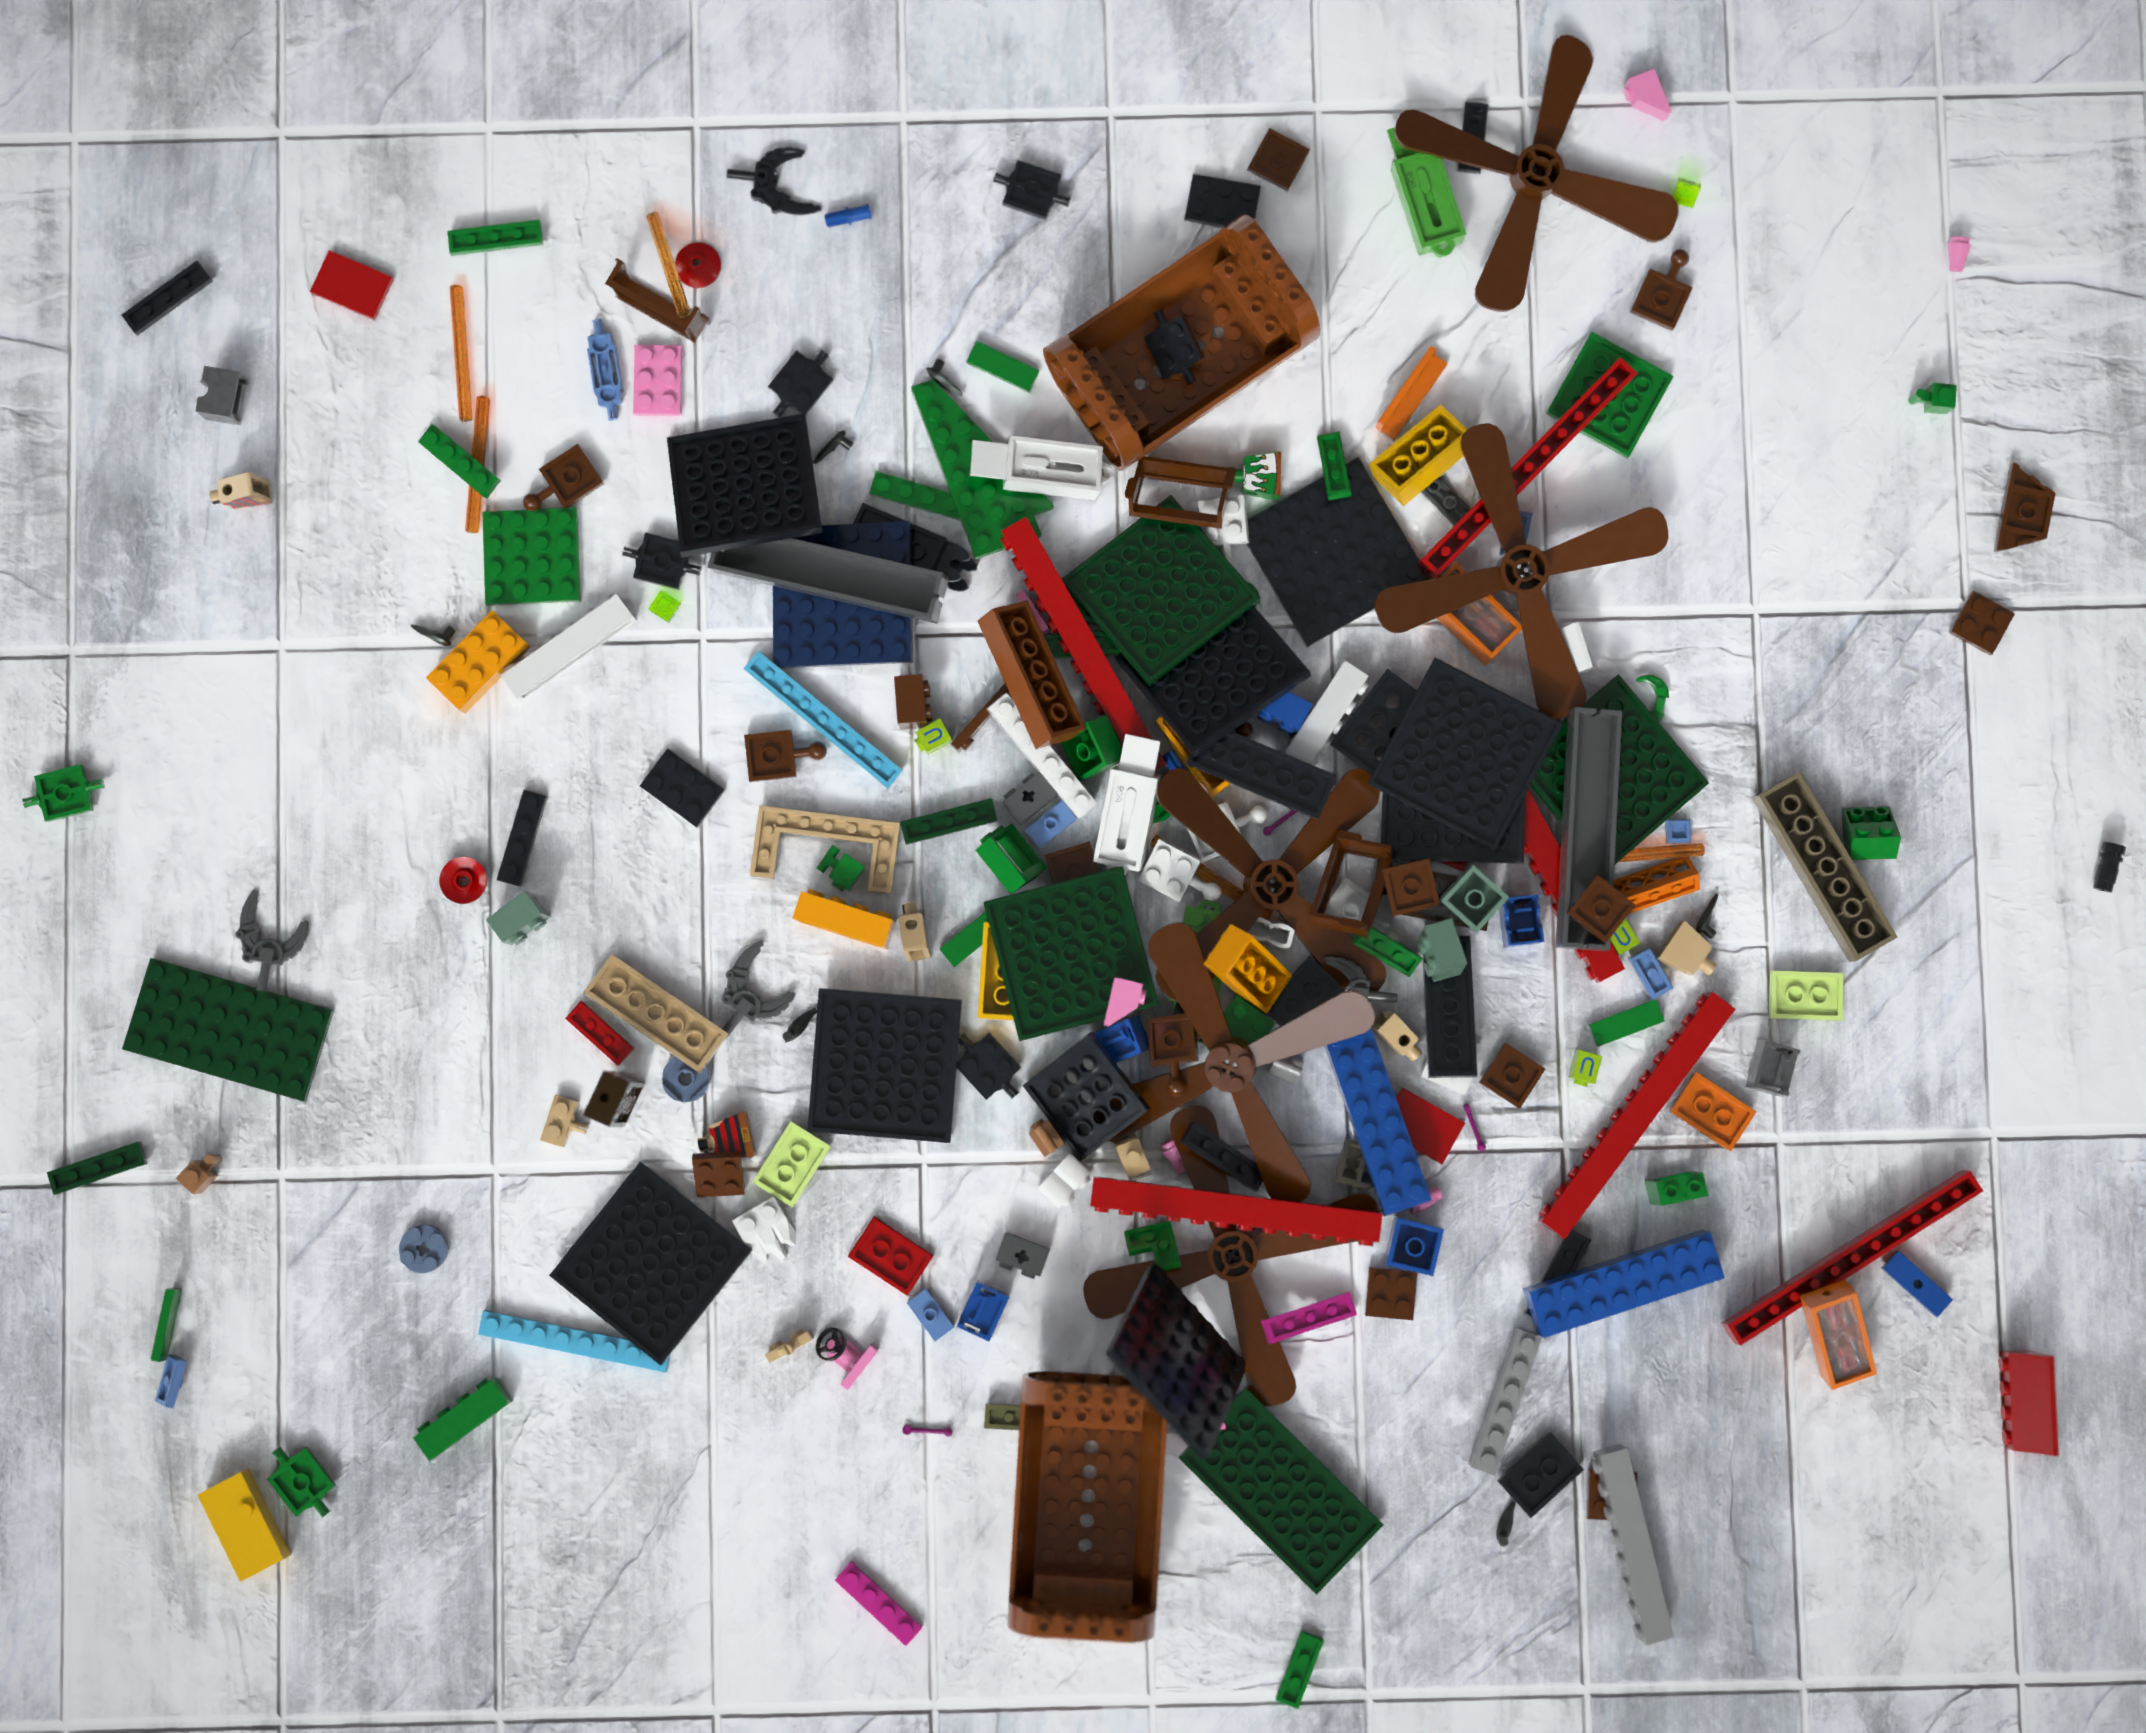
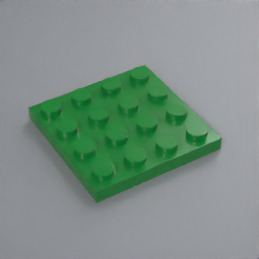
M1591 332L1546 414L1559 420L1621 357L1637 372L1636 376L1580 433L1628 459L1674 376Z
M576 507L537 509L536 511L482 512L486 606L581 602L578 509Z

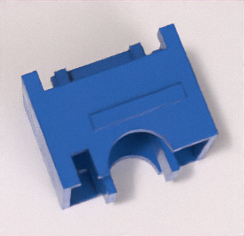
M1539 894L1510 897L1499 908L1503 948L1534 945L1544 942L1543 928L1540 922V905H1538ZM1527 900L1528 904L1513 905L1514 901L1522 902ZM1533 938L1532 941L1530 940V941H1521V942H1519V940H1518V939Z
M1139 1015L1094 1033L1116 1063L1149 1050L1148 1037Z
M978 1280L956 1327L990 1342L1010 1298V1294ZM983 1287L985 1288V1290L991 1293H996V1296H991L986 1292L980 1290ZM965 1323L980 1329V1331L965 1325Z

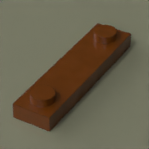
M1006 683L951 743V746L958 753L962 749L966 751L973 744L974 740L972 738L991 718L992 715L986 708L1004 693H1007L1012 698Z

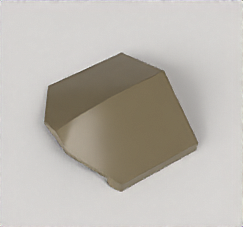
M1346 1138L1336 1168V1181L1368 1190L1373 1185L1358 1142Z

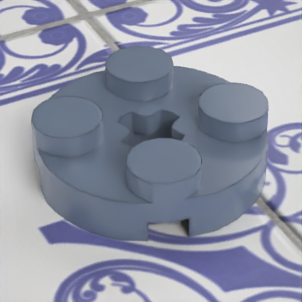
M677 1057L672 1058L665 1065L662 1073V1085L666 1094L675 1101L686 1103L701 1098L708 1090L711 1081L707 1066H705L701 1073H698ZM682 1073H690L692 1075L690 1078L692 1082L690 1084H681L682 1077L680 1075Z
M419 1225L410 1228L403 1235L399 1244L400 1261L408 1269L416 1273H428L436 1270L445 1262L449 1252V1245L443 1233L432 1225ZM425 1242L427 1243L426 1247L430 1248V1251L422 1256L418 1246Z

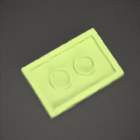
M1770 971L1769 1018L1843 1021L1844 973Z
M790 1121L752 1182L793 1208L832 1146Z

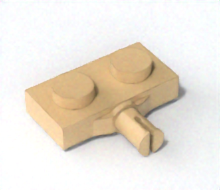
M554 1095L540 1141L565 1148L568 1136L573 1130L583 1134L587 1133L588 1130L585 1129H588L589 1125L576 1121L578 1101Z
M800 1329L789 1335L790 1341L783 1344L780 1340L769 1346L770 1352L765 1354L768 1362L771 1363L784 1355H790L798 1347L813 1340L814 1337L811 1331L804 1332L803 1329Z

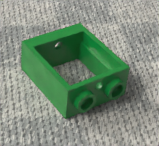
M1013 823L1005 828L1001 825L992 833L986 834L980 840L982 844L975 850L1010 894L1033 881L1048 868Z
M1688 1171L1645 1181L1651 1205L1665 1206L1709 1196L1703 1172Z

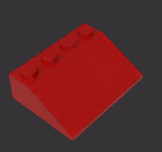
M2031 1350L2001 1351L1998 1366L1999 1370L2002 1371V1381H2000L1999 1389L2000 1394L2003 1396L2004 1404L2001 1406V1417L2005 1425V1430L2002 1431L2003 1444L2012 1451L2059 1456L2054 1356Z

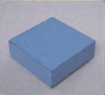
M1690 819L1665 821L1666 844L1691 843Z

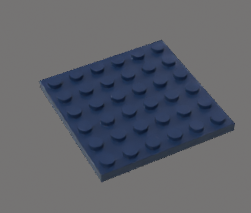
M910 521L822 525L823 533L793 538L912 565V523ZM773 586V663L780 669L913 663V618Z

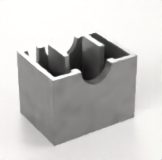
M204 366L200 383L207 386L208 391L204 396L198 397L195 412L206 420L240 425L241 420L235 419V416L240 414L239 408L242 393L245 390L242 384L248 385L249 380L239 371Z
M1766 1040L1757 1041L1753 1055L1754 1063L1749 1072L1745 1087L1779 1097H1789L1790 1092L1788 1091L1797 1056L1801 1050ZM1775 1049L1788 1052V1054L1783 1053V1052H1779V1051H1775ZM1766 1085H1771V1086H1774V1087H1776V1088H1781V1090H1778V1091H1777V1090H1775V1089L1767 1088L1768 1086H1766Z

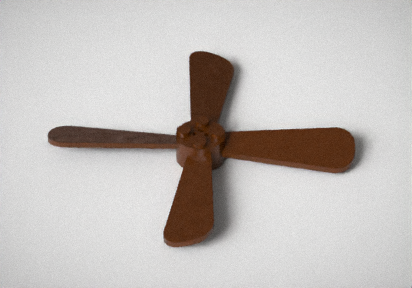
M1561 35L1552 45L1533 143L1523 150L1519 156L1419 110H1405L1399 115L1395 124V138L1401 146L1408 150L1509 176L1511 186L1516 195L1474 290L1476 301L1488 310L1497 312L1511 311L1523 300L1541 201L1550 194L1647 242L1656 243L1664 240L1670 235L1678 218L1679 209L1677 201L1666 192L1564 169L1562 157L1556 149L1593 65V56L1588 45L1571 35Z
M1493 424L1475 425L1467 429L1462 435L1460 441L1461 451L1504 554L1500 557L1495 567L1386 588L1375 599V613L1381 626L1388 632L1403 633L1501 590L1516 596L1536 705L1540 712L1554 719L1568 716V710L1584 706L1586 690L1541 588L1545 585L1550 575L1653 556L1661 552L1669 538L1667 522L1664 515L1658 509L1647 507L1543 552L1535 546L1526 544L1505 437L1502 431Z
M1177 768L1170 770L1160 779L1156 786V797L1161 807L1245 876L1243 882L1244 894L1196 933L1205 960H1207L1208 955L1213 951L1230 924L1248 933L1264 910L1276 909L1287 925L1295 930L1294 934L1316 962L1344 989L1350 981L1341 971L1326 964V961H1324L1325 956H1340L1346 958V960L1350 959L1356 962L1355 964L1361 966L1364 970L1363 973H1366L1367 979L1371 980L1370 990L1378 991L1383 986L1386 979V969L1383 963L1375 956L1353 944V938L1347 933L1317 926L1312 927L1309 917L1312 905L1298 894L1299 881L1297 874L1334 843L1336 833L1339 830H1350L1377 805L1380 792L1367 784L1371 777L1369 773L1359 768L1346 772L1331 790L1319 820L1310 818L1280 858L1267 861L1261 860L1192 773L1185 769ZM1157 968L1155 976L1157 985L1169 998L1178 1002ZM1209 969L1211 977L1213 979L1215 977V974Z
M1175 922L1160 928L1149 940V955L1208 1048L1209 1054L1205 1062L1180 1069V1078L1186 1085L1185 1092L1180 1096H1172L1167 1091L1166 1086L1171 1079L1170 1072L1133 1083L1151 1109L1108 1141L1116 1142L1122 1140L1215 1087L1220 1091L1230 1092L1233 1097L1268 1195L1273 1199L1303 1201L1311 1191L1310 1177L1251 1080L1258 1066L1351 1038L1370 1030L1376 1016L1370 1000L1359 991L1348 990L1341 992L1254 1042L1249 1043L1242 1038L1233 1037L1230 1032L1209 968L1204 965L1206 960L1199 939L1192 926L1183 922ZM1113 1098L1114 1106L1121 1109L1122 1102L1118 1098ZM1096 1111L1097 1118L1105 1121V1114L1102 1111Z
M1191 1106L1176 1112L1170 1122V1134L1193 1188L1230 1193L1226 1173L1180 1143L1190 1121H1195L1219 1138L1217 1123L1213 1113L1202 1106ZM1354 1193L1328 1204L1329 1206L1380 1212L1375 1199L1364 1193ZM1208 1221L1214 1236L1209 1243L1208 1250L1179 1255L1181 1267L1165 1270V1272L1180 1289L1214 1274L1227 1281L1241 1357L1246 1364L1245 1378L1247 1388L1265 1407L1283 1404L1289 1401L1295 1394L1296 1379L1280 1342L1268 1344L1261 1321L1268 1319L1269 1316L1251 1274L1256 1269L1258 1260L1346 1243L1335 1242V1237L1325 1236V1240L1311 1239V1234L1301 1233V1237L1287 1236V1231L1277 1230V1234L1262 1232L1248 1237L1245 1233L1237 1231V1226L1234 1224H1229V1228L1214 1226L1215 1222ZM1349 1239V1243L1359 1241V1240ZM1235 1258L1236 1262L1231 1263V1260ZM1155 1260L1098 1270L1090 1274L1083 1286L1084 1299L1089 1311L1100 1319H1111L1125 1313L1147 1267L1154 1263Z

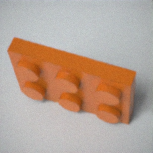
M1698 1072L1693 1073L1669 1110L1671 1114L1729 1152L1732 1151L1757 1112Z

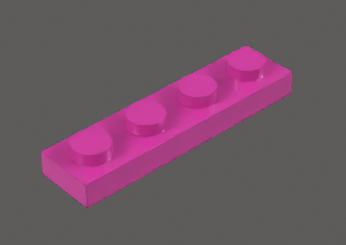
M1347 1292L1262 1320L1261 1322L1268 1344H1272L1356 1316L1357 1313L1351 1294Z
M852 1561L834 1580L905 1646L923 1628Z

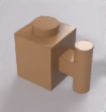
M1040 1119L1030 1126L1033 1131L1028 1134L1044 1157L1064 1144L1049 1120L1044 1122Z
M211 1154L206 1155L203 1162L201 1160H192L175 1179L193 1195L202 1194L218 1177L212 1169L216 1164L222 1162V1156Z

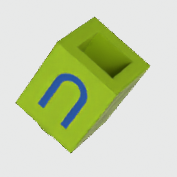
M941 719L916 731L918 738L914 739L920 752L925 750L927 755L952 743V739Z
M1626 919L1614 932L1610 940L1617 955H1621L1640 943Z
M1575 1050L1568 1078L1574 1079L1573 1084L1588 1087V1083L1595 1084L1602 1056L1583 1050Z

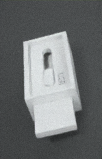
M1012 435L1009 436L1006 444L978 440L972 441L970 476L1003 479V490L1096 500L1100 492V486L1106 484L1110 479L1111 470L1110 466L1102 461L1103 446Z
M1125 734L1120 764L1113 767L1110 772L1093 862L1106 864L1107 870L1123 866L1124 873L1126 874L1129 870L1140 872L1144 868L1157 803L1156 786L1162 778L1161 775L1155 774L1161 741Z

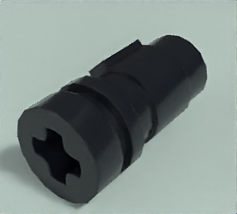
M2102 842L2100 848L2102 853H2099L2098 856L2100 862L2094 877L2093 889L2112 893L2119 872V864L2123 863L2124 858H2122V855H2125L2127 847L2116 843Z

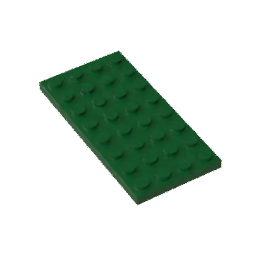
M150 958L122 1050L306 1102L334 1010L273 992L258 991L252 986Z
M1245 1387L1233 1399L1223 1422L1225 1423V1429H1220L1210 1455L1201 1460L1188 1446L1178 1458L1317 1595L1384 1524Z

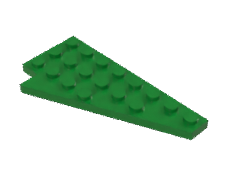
M934 380L911 386L913 398L975 560L1005 550L1000 541V538L1003 537L1001 531L1027 517L1037 537L1041 538L1042 534L1035 515L1053 510V503L1044 494L1003 490V479L970 476L972 441H993Z

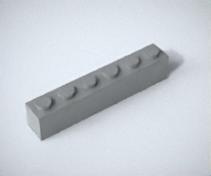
M1517 1327L1514 1328L1468 1463L1472 1468L1493 1476L1496 1475L1542 1337Z

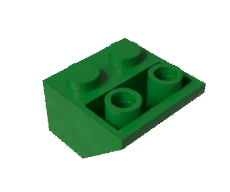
M1890 807L1842 808L1843 842L1852 860L1897 859L1901 835Z

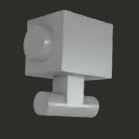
M1293 1056L1266 1064L1269 1067L1267 1073L1295 1084L1302 1072L1304 1061Z

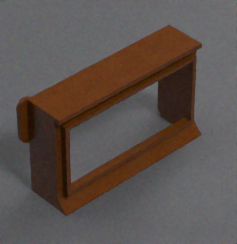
M618 258L615 259L617 264L605 282L607 286L613 289L616 295L615 298L695 343L705 325L711 324L709 317L701 313L697 306L689 313L633 281L626 272L627 267L624 262Z
M1144 456L1138 460L1134 477L1129 478L1127 482L1125 498L1129 502V516L1222 529L1230 488L1234 483L1236 469L1234 467L1226 468ZM1144 478L1221 488L1222 493L1217 515L1138 504Z
M1339 830L1336 833V838L1309 914L1312 927L1317 926L1356 934L1368 940L1385 888L1382 869L1392 867L1394 861L1392 845L1362 840V836L1359 833ZM1346 853L1381 860L1361 920L1325 914Z

